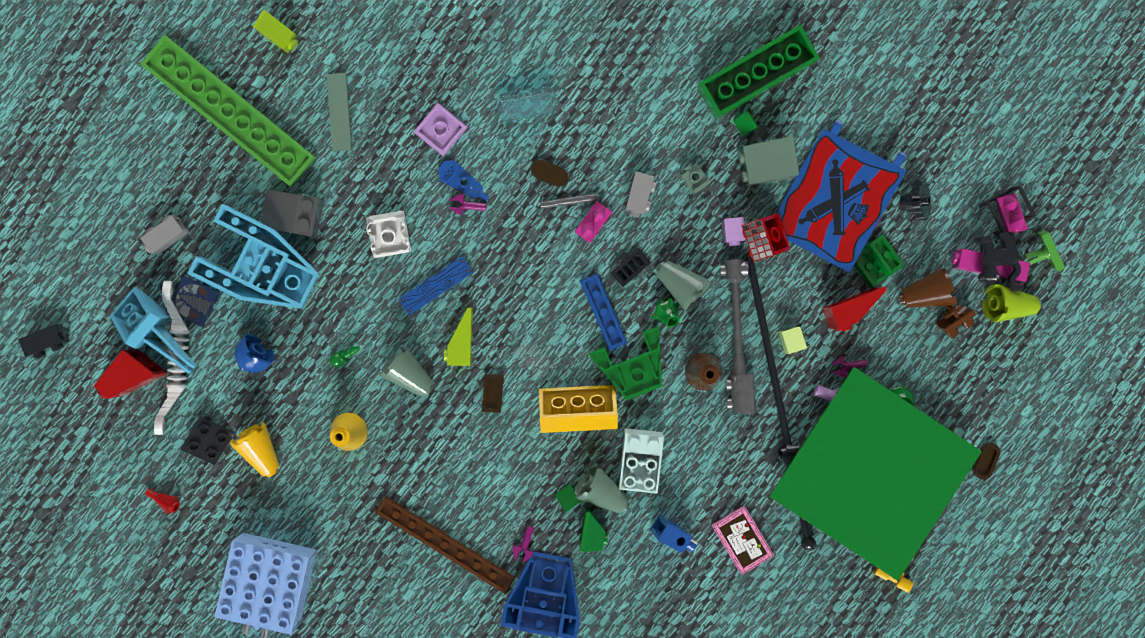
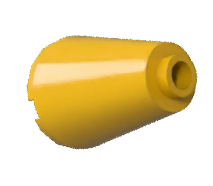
M343 413L337 416L331 423L329 430L330 440L341 450H356L367 439V424L357 414Z
M261 422L260 427L255 424L238 434L239 439L236 441L232 439L229 442L263 477L267 476L269 478L278 472L279 463L264 422Z

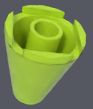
M1001 284L990 285L985 291L987 293V301L983 299L982 303L984 316L986 319H990L991 322H1001L1035 315L1041 308V302L1037 296L1022 291H1013L1011 288Z

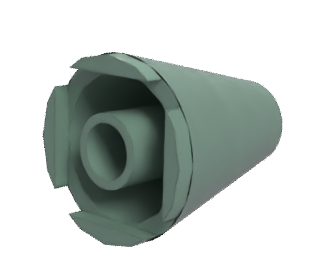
M671 261L661 262L656 269L658 271L657 277L686 311H689L698 302L696 300L701 295L703 296L711 283L708 279Z
M403 345L399 348L402 351L398 355L395 352L382 367L384 372H379V375L420 397L423 395L427 396L433 389L431 386L433 381L408 348Z
M598 465L589 467L586 470L589 474L585 479L582 476L575 488L577 496L575 497L615 513L624 512L629 505L628 497L622 490H619V487Z

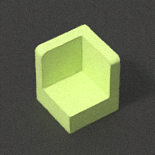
M800 327L778 332L786 354L807 348Z

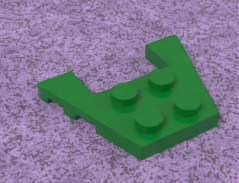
M658 326L642 332L649 351L612 365L605 347L588 353L626 400L662 387Z

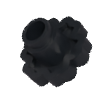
M924 181L915 182L914 186H912V192L905 193V195L900 197L902 211L914 212L919 221L928 220V217L931 215V195L929 187H927Z

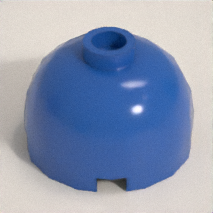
M247 334L238 342L234 351L239 368L253 373L267 369L275 360V354L270 348L267 351L259 343L262 341L259 337Z

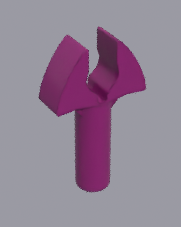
M464 194L451 199V201H459L463 204L459 208L450 207L461 216H463V211L466 209L486 211L487 209L486 203L467 202L464 199Z
M840 356L831 365L841 364L844 367L839 371L832 372L836 375L847 377L846 372L849 369H852V367H867L868 361L865 359L846 362L844 356Z
M527 526L522 543L518 546L513 545L515 560H517L518 553L522 549L525 552L523 562L532 556L533 551L528 546L534 527Z

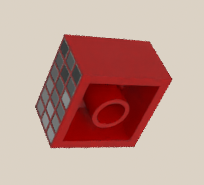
M779 213L741 225L742 233L747 241L749 254L753 262L791 250Z

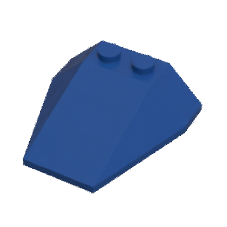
M533 552L504 605L500 626L554 638H577L580 616L571 559Z

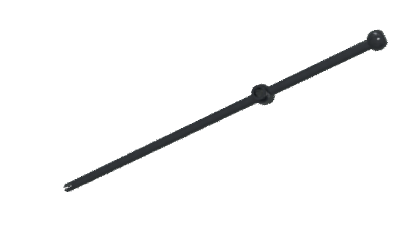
M747 254L746 261H748L749 277L784 442L783 447L779 448L778 452L781 459H787L789 466L800 447L798 444L793 445L791 442L755 263L750 254ZM799 517L803 533L801 546L804 550L814 549L816 541L810 534L809 524Z

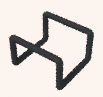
M1021 186L1009 188L979 204L980 207L988 205L999 229L993 232L994 235L1004 233L1005 229L991 202L1012 191L1019 190L1031 215L1024 216L1025 220L1036 216Z

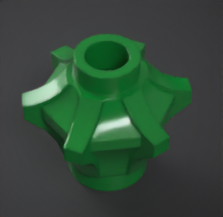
M669 298L667 301L665 299L660 300L655 305L657 308L651 314L653 319H658L660 323L663 322L667 327H674L679 323V303H674L673 299Z

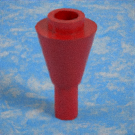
M150 488L145 492V495L152 498L167 514L176 512L180 506L179 497L157 493Z

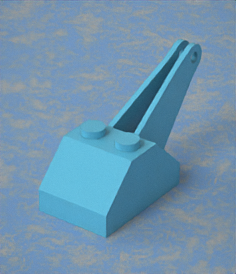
M134 287L110 315L124 343L133 348H146L149 345L179 366L183 371L190 374L192 372L190 367L195 368L197 365L165 329L170 319L166 310L143 291ZM156 334L163 340V342H164L172 351H170L166 346H164L161 342H159V341L155 338V337H156Z

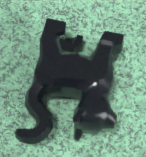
M1014 231L996 234L997 239L1001 242V247L994 248L990 235L975 238L974 242L980 246L979 260L982 266L978 280L991 283V285H994L995 282L1000 284L1002 280L996 266L1010 265L1013 267V271L1007 280L1009 288L1013 291L1024 289V284L1015 283V279L1021 274V265L1019 263V253L1016 250Z

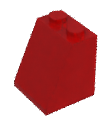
M138 348L125 349L121 351L93 387L105 399L121 397L165 376L167 371Z

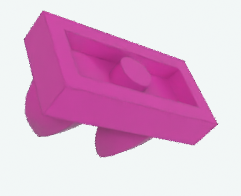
M1016 193L995 200L1006 232L1014 231L1015 234L1028 229Z
M596 201L575 233L588 243H591L612 211Z

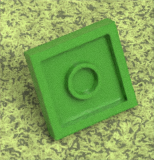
M1045 230L1037 233L1042 248L1025 254L1026 258L1029 259L1027 261L1030 265L1048 259L1051 267L1057 272L1065 269L1050 233Z

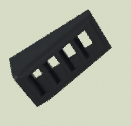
M637 249L610 274L623 288L651 262L640 249ZM636 255L644 262L643 265L636 260ZM632 260L639 269L635 270L629 261ZM625 265L633 272L631 276L624 269ZM619 270H621L627 277L626 280H624L620 276V274L618 273Z

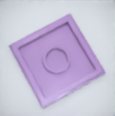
M437 102L415 129L414 133L444 157L468 127Z

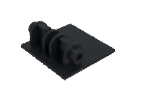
M200 416L180 450L216 465L235 433L212 422V419L208 416L204 418Z

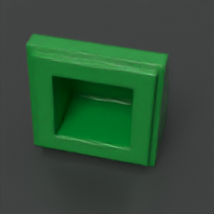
M749 111L744 112L733 121L743 137L757 128V124Z
M570 484L555 494L565 512L581 502V500L575 497L577 495Z

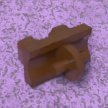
M966 305L946 306L947 313L943 315L944 318L935 323L947 336L954 338L959 335L958 326L962 325L965 328H969L975 324L973 316L976 313Z

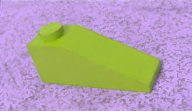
M263 9L253 27L269 42L289 53L290 50H294L298 44V36Z
M467 308L447 346V350H444V361H447V365H472L473 308Z

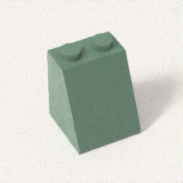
M793 136L743 146L740 149L741 152H738L739 163H743L744 171H741L742 182H746V187L791 180L799 175Z

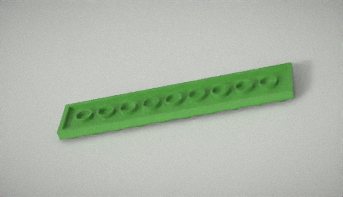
M165 34L141 62L140 65L290 187L294 186L316 159L315 156Z

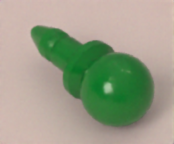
M360 346L333 353L329 359L330 364L333 367H341L349 361V357L355 355L360 350Z

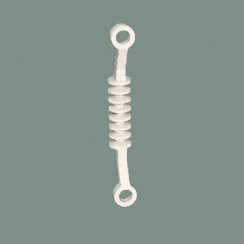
M164 281L162 299L172 319L169 332L175 334L173 338L183 350L189 349V346L183 345L184 342L189 341L183 335L189 334L190 330H188L172 301L173 281ZM171 360L168 361V364L174 365V367L168 368L167 371L172 372L173 375L167 376V379L172 380L173 383L166 384L168 388L167 399L156 415L154 424L155 435H164L165 415L183 390L187 388L186 384L181 383L182 380L187 379V377L181 375L185 371Z

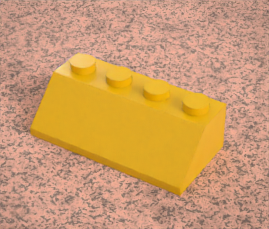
M614 385L539 389L541 433L618 429Z

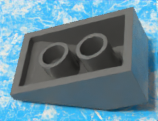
M267 190L261 223L276 231L317 238L324 200Z

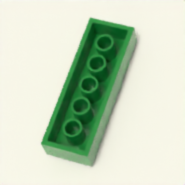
M799 25L698 84L697 89L716 121L815 64L820 57L804 29Z

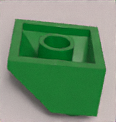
M585 506L579 542L580 552L602 551L603 545L607 546L608 534H605L604 526L591 508Z

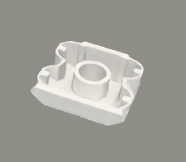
M404 211L372 215L366 218V230L370 236L371 251L374 258L411 252Z

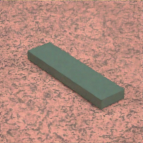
M327 74L332 151H351L352 137L347 74Z

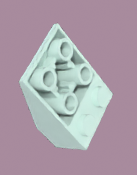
M624 428L619 490L658 493L664 442L662 432Z

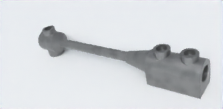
M744 259L725 260V264H721V276H725V280L732 284L735 346L730 379H726V388L731 390V398H727V408L732 409L733 414H750L756 412L754 373L747 374L742 351L739 282L745 279V276H749L748 261H744Z

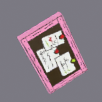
M745 506L712 524L713 529L741 575L774 556Z

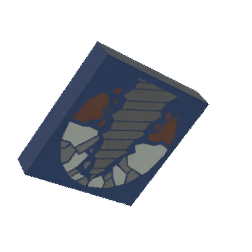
M183 276L172 301L182 318L204 327L220 292L187 276Z

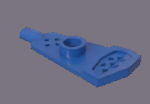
M455 160L443 161L438 168L440 181L473 199L479 197L485 202L489 199L490 196L483 192V186ZM463 179L468 180L466 186L461 185Z

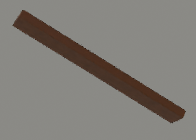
M387 496L384 497L375 512L502 593L506 592L515 577Z

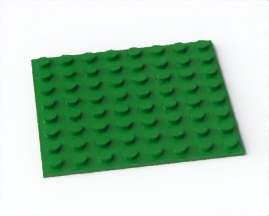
M852 367L769 497L899 581L982 451L857 368Z

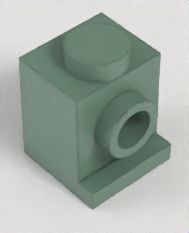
M690 164L682 170L684 174L680 177L693 195L711 183L698 164L694 167ZM693 174L698 175L697 181L692 179Z

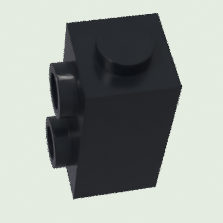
M54 324L22 337L18 341L25 357L37 359L47 355L46 351L51 349L52 352L63 349V344L69 342V332L62 324Z

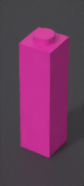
M966 249L956 250L951 257L952 268L980 274L982 269L979 260L980 252ZM1019 261L1021 274L1015 281L1026 282L1030 263ZM1010 265L996 266L1000 278L1008 280L1013 267Z

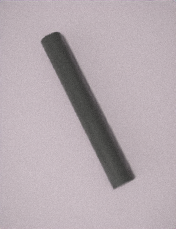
M597 193L540 201L541 209L598 201Z

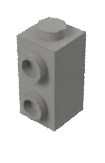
M635 172L625 211L629 212L628 215L639 218L640 215L645 214V211L649 212L652 202L648 200L649 195L654 193L656 182L653 181L654 176Z
M168 215L160 220L161 223L159 225L151 227L144 232L145 235L140 239L143 241L142 245L148 253L158 255L189 233L179 217Z

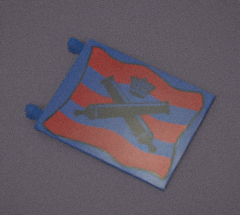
M837 120L831 132L825 129L822 130L776 214L779 213L788 241L850 273L907 172L900 167L906 154L899 152L895 161L891 163L837 136L843 126V123Z

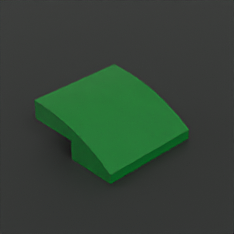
M882 234L864 246L854 266L868 287L873 288L885 278L893 275L904 264Z

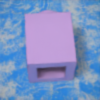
M743 217L722 220L724 243H729V246L741 245L740 242L745 241L741 226L744 225Z

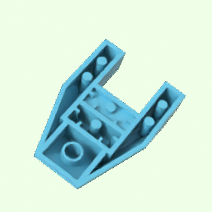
M222 204L214 222L248 238V241L233 271L204 257L196 256L187 274L239 300L302 309L319 273L276 230L228 205Z

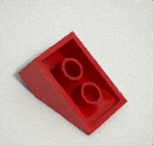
M886 286L874 287L823 307L822 310L829 328L842 332L852 329V325L858 323L887 291Z

